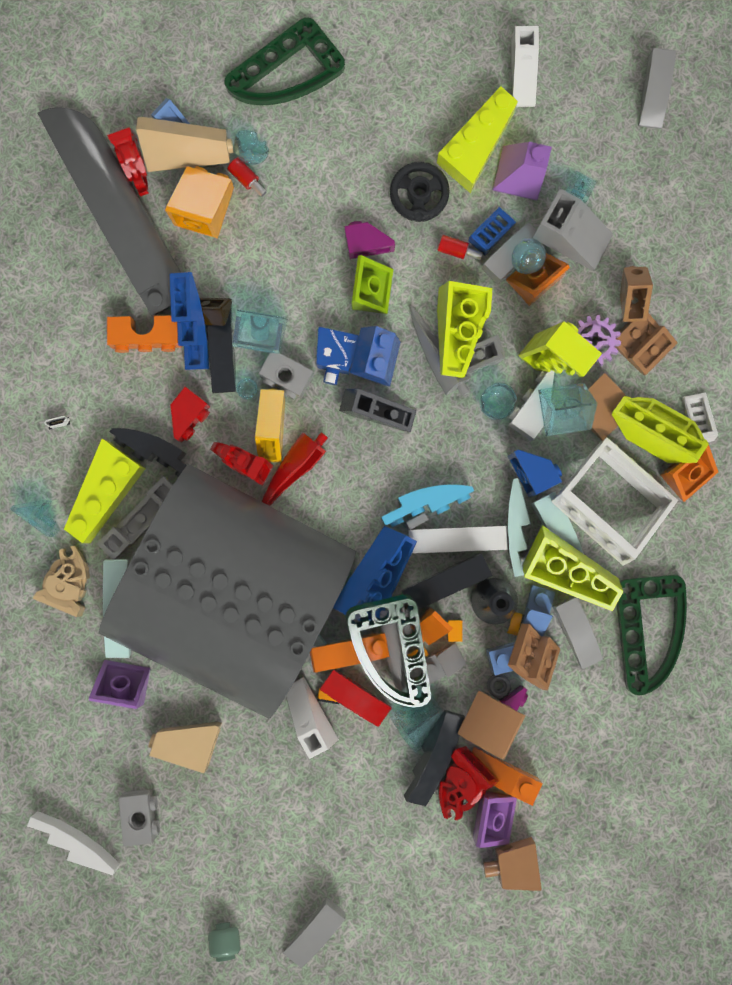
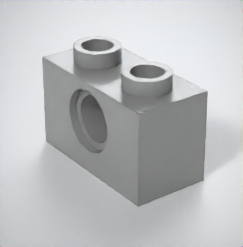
M273 349L258 373L263 378V384L270 388L278 386L284 390L285 396L293 400L295 397L302 399L314 377L312 370ZM285 371L292 374L291 379L287 382L280 380L281 373Z
M152 789L124 792L119 797L123 847L151 844L159 835L160 823L159 820H155L154 812L157 810L158 801L157 796H153ZM136 812L143 813L146 820L143 822L139 821L136 818Z

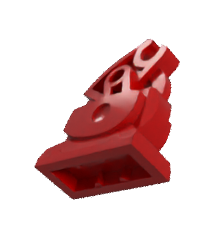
M128 127L107 135L111 144L115 146L117 158L129 182L133 181L140 197L149 194L146 177L147 170L138 147V139L134 132Z
M213 442L210 448L212 452L222 458L221 461L227 466L254 480L261 486L264 485L273 468V465L267 459L231 444Z
M467 746L460 747L454 751L451 757L455 763L448 768L445 780L440 781L439 800L443 817L446 819L452 817L451 809L455 812L454 820L462 819L463 811L473 808L483 798L486 790L499 782ZM465 799L468 801L467 804H463Z

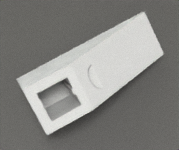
M515 26L511 39L512 96L518 101L516 107H535L539 55L538 26Z
M552 370L550 372L541 371L535 380L538 382V385L534 390L528 389L522 398L525 401L522 407L518 408L516 406L508 417L511 419L508 426L530 442L535 439L548 421L554 371Z
M303 677L294 682L286 697L297 738L308 758L311 759L328 750L339 739L305 678Z

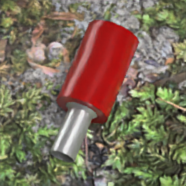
M239 157L235 158L229 164L227 170L247 190L253 188L261 197H264L267 191L258 183L259 177Z
M442 235L438 247V252L463 260L465 256L481 260L483 252L469 248L468 242L447 235Z

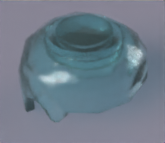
M241 130L235 135L234 152L242 162L256 165L263 163L269 155L266 140L260 142L256 132Z
M534 237L531 239L523 238L512 252V265L519 273H535L542 268L545 262L546 249Z
M494 383L488 386L481 395V411L484 416L492 420H502L513 412L517 396L513 388L506 383Z

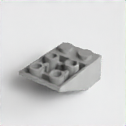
M560 188L533 239L594 271L613 234L581 199Z

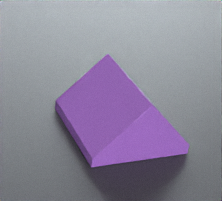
M104 660L90 693L89 701L138 709L145 702L150 668Z
M486 791L478 803L473 831V840L476 847L485 848L509 844L517 798L507 794Z

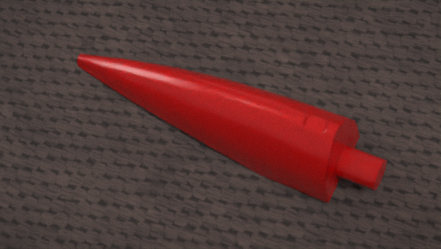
M302 432L278 467L261 502L271 506L288 487L310 471L325 454L326 451L321 446L328 437L321 432L313 441Z

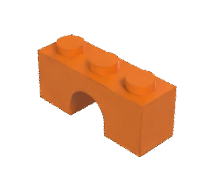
M171 315L154 316L152 330L143 335L136 333V321L131 316L107 317V345L115 349V352L127 353L129 349H138L139 352H152V348H161V351L174 352L175 348H182V346H178L177 322L171 321Z

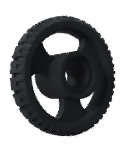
M412 162L405 165L394 175L390 185V199L393 207L402 217L415 222L428 221L438 216L446 207L449 199L450 190L446 176L438 167L427 162ZM421 171L431 174L433 178L429 181L426 177L417 176L411 180L408 174ZM403 188L408 191V199L414 205L412 209H407L401 203L398 189ZM423 189L425 194L417 195L414 190ZM441 191V198L438 204L433 209L427 211L424 205L429 202L431 192Z

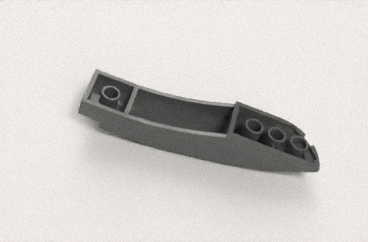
M54 107L38 112L37 114L78 190L151 316L154 317L171 307L170 273H181L126 177L104 135L90 118L76 110Z

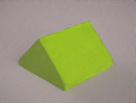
M359 255L353 288L352 310L388 314L394 269Z

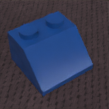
M378 326L362 327L350 373L385 386H390L401 343L397 335Z
M517 450L507 456L528 497L535 496L562 482L560 468L549 459L521 450Z

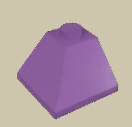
M533 142L503 146L493 190L537 201L552 147Z

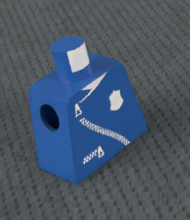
M319 327L317 368L326 370L324 383L337 385L339 373L350 374L359 335Z

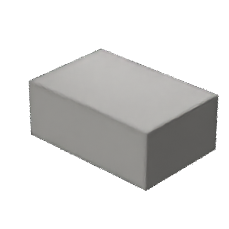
M423 513L408 521L406 525L411 530L429 519Z

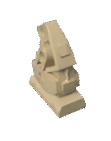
M71 546L73 554L70 557L66 555V549L59 550L60 559L51 565L50 570L45 575L42 585L43 590L37 591L32 599L75 617H81L85 606L80 601L86 594L85 583L87 579H90L88 563L77 546Z

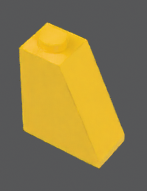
M274 388L260 390L255 441L259 457H263L269 462L281 463L285 395L284 390Z

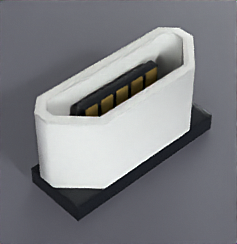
M60 416L48 419L44 423L50 430L70 425L69 417Z

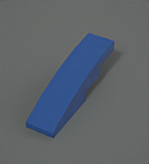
M192 272L170 273L171 321L177 322L178 346H184L185 370L209 369L205 322Z

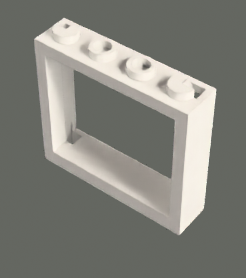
M605 438L592 450L551 502L624 566L637 558L678 499L659 484L651 474L642 469L633 458L625 454L617 444ZM598 457L603 459L657 507L631 544L571 492Z

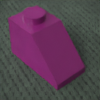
M354 221L349 223L348 226H344L350 260L358 258L359 255L367 257L395 252V241L368 222Z

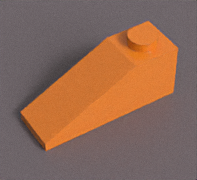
M431 607L419 618L423 643L425 641L428 645H431L453 629Z
M372 633L361 636L371 662L390 657L385 633ZM351 639L313 647L310 651L313 672L361 664Z
M473 747L472 753L499 780L494 785L495 787L533 806L543 784L538 777Z

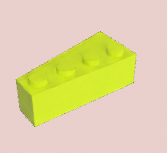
M501 86L438 153L437 164L469 193H471L518 103Z
M563 321L535 334L518 356L536 371L550 372L552 370L555 373L561 374L563 370H566L565 373L567 375L573 376L576 372L578 376L584 377L602 353L578 333L579 330L576 326Z
M101 439L64 530L82 543H91L146 468L109 441Z
M543 525L541 526L522 564L524 577L613 611L623 593L619 578Z

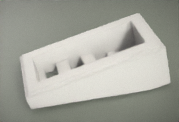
M706 393L682 397L686 417L695 422L706 421V424L698 425L701 431H708L702 433L707 442L714 441L718 436V432ZM702 402V406L691 408L690 404ZM704 411V415H693V413Z

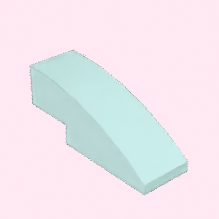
M552 492L531 503L542 523L541 526L543 525L583 553L568 516L551 502L557 495L556 492Z

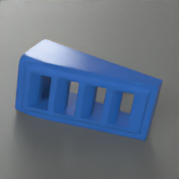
M499 207L473 232L468 242L486 256L516 224V221ZM498 215L508 223L506 226L496 219ZM492 222L501 229L500 232L491 225ZM486 228L495 235L494 238L485 231ZM480 234H482L490 242L487 244L482 238L479 237Z

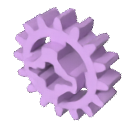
M597 315L596 319L592 321L591 317L587 316V323L581 320L578 321L580 327L578 333L590 344H592L593 337H598L600 342L597 343V346H594L597 350L608 349L596 361L600 366H603L604 359L609 362L612 361L610 354H618L615 346H621V341L616 340V338L621 333L620 331L614 332L616 328L615 323L608 325L609 318L600 321V315ZM592 327V330L587 334H582L586 329ZM601 328L605 329L609 333L610 337L605 336L601 331Z

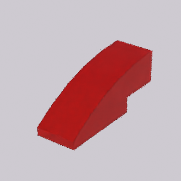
M333 669L320 687V690L377 727L380 726L392 709L387 703L337 669Z

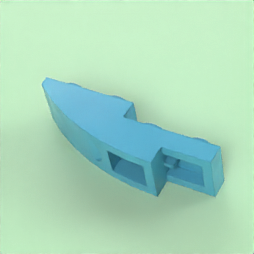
M438 485L422 488L399 497L398 501L401 507L382 516L381 519L385 526L390 524L391 527H394L404 522L402 517L410 513L414 517L424 512L423 506L427 505L431 513L436 511L437 514H440L450 509L448 504L456 500L460 504L470 499L469 493L473 492L474 489L472 486Z

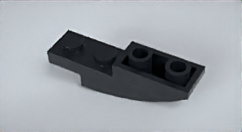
M112 428L109 431L115 436L113 440L123 448L126 446L132 448L134 451L131 454L142 462L145 459L152 462L157 455L156 461L166 468L170 465L177 470L175 472L177 477L180 476L187 466L181 461L187 453L157 436L125 428Z

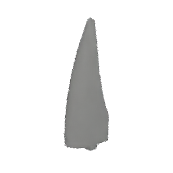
M411 307L410 312L421 347L444 393L447 396L458 389L463 397L471 391L465 383L471 377L467 372L464 378L440 375L439 338L433 333L415 308Z
M403 606V608L401 609L403 610L405 617H409L407 610H404ZM388 610L381 611L380 618L385 617ZM395 622L381 626V631L385 633L390 656L387 657V662L396 689L405 692L406 682ZM411 624L403 628L404 634L412 633Z

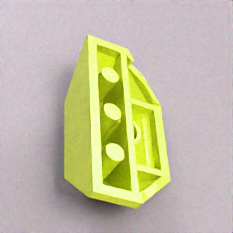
M624 396L612 412L613 418L628 441L667 463H697L709 445L695 421L654 398H630Z

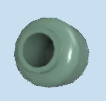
M230 922L215 924L216 929L208 934L210 956L216 958V962L235 959V954H238L241 949L238 928L230 927Z

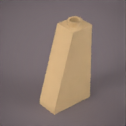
M147 117L137 118L136 131L147 172L180 169L187 166L195 167L230 163V153H234L232 138H227L225 129Z

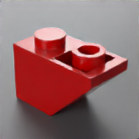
M184 387L170 404L174 438L181 443L184 440L188 441L195 433L193 428L196 424L205 421L210 414L208 411L210 406L187 387Z

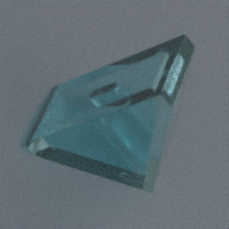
M576 171L566 191L578 197L586 204L597 181Z

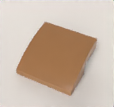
M648 313L647 321L628 322L620 330L621 335L616 340L621 341V346H615V348L641 374L647 375L678 342L665 326H659Z
M604 373L571 405V408L587 423L586 425L603 441L618 426L612 416V412L626 395Z
M521 624L508 666L531 684L542 690H548L560 648L549 636H540L530 624Z
M478 691L457 734L504 760L526 715L507 704L501 703L486 693Z

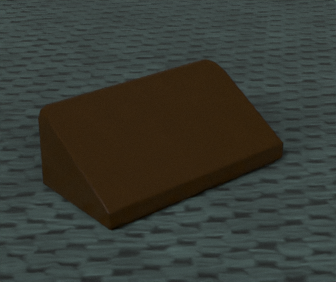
M200 298L205 325L224 326L228 319L232 299Z

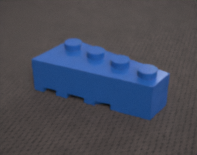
M384 526L339 594L333 608L346 615L347 610L353 606L392 597L417 541ZM378 608L375 616L380 618V612L385 611L386 608ZM367 611L368 619L372 620L369 611ZM356 614L355 620L360 621V614Z

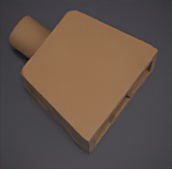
M630 266L623 269L620 288L623 322L647 321L653 289L652 279L647 267ZM634 297L638 299L636 304H632Z
M532 837L495 848L497 861L483 862L485 878L499 876L502 889L542 890L536 844Z

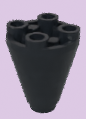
M485 579L478 583L472 592V609L476 616L485 623L493 625L505 623L513 617L517 610V592L504 579ZM499 599H503L505 604L501 608H498L496 604Z

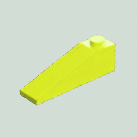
M448 281L439 287L437 319L440 375L458 378L465 377L474 354V348L482 335V328L491 312L493 288Z

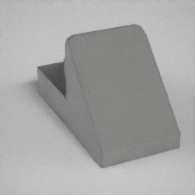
M498 335L476 344L473 357L467 369L468 374L486 366L498 365L506 358Z
M456 643L426 659L429 683L431 684L444 676L448 678L466 665ZM416 668L418 674L420 675L421 672H422V669H421V668Z

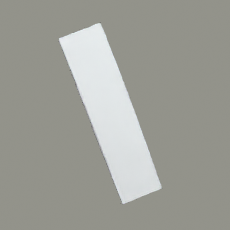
M507 526L408 530L409 537L417 541L412 553L508 550Z
M39 811L30 817L27 827L49 833L50 836L47 844L70 851L67 861L110 875H114L119 868L120 863L83 832Z

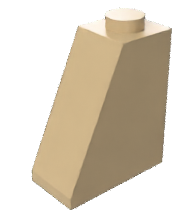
M211 722L161 728L156 734L153 733L148 747L152 749L149 756L205 773L208 769L222 723Z

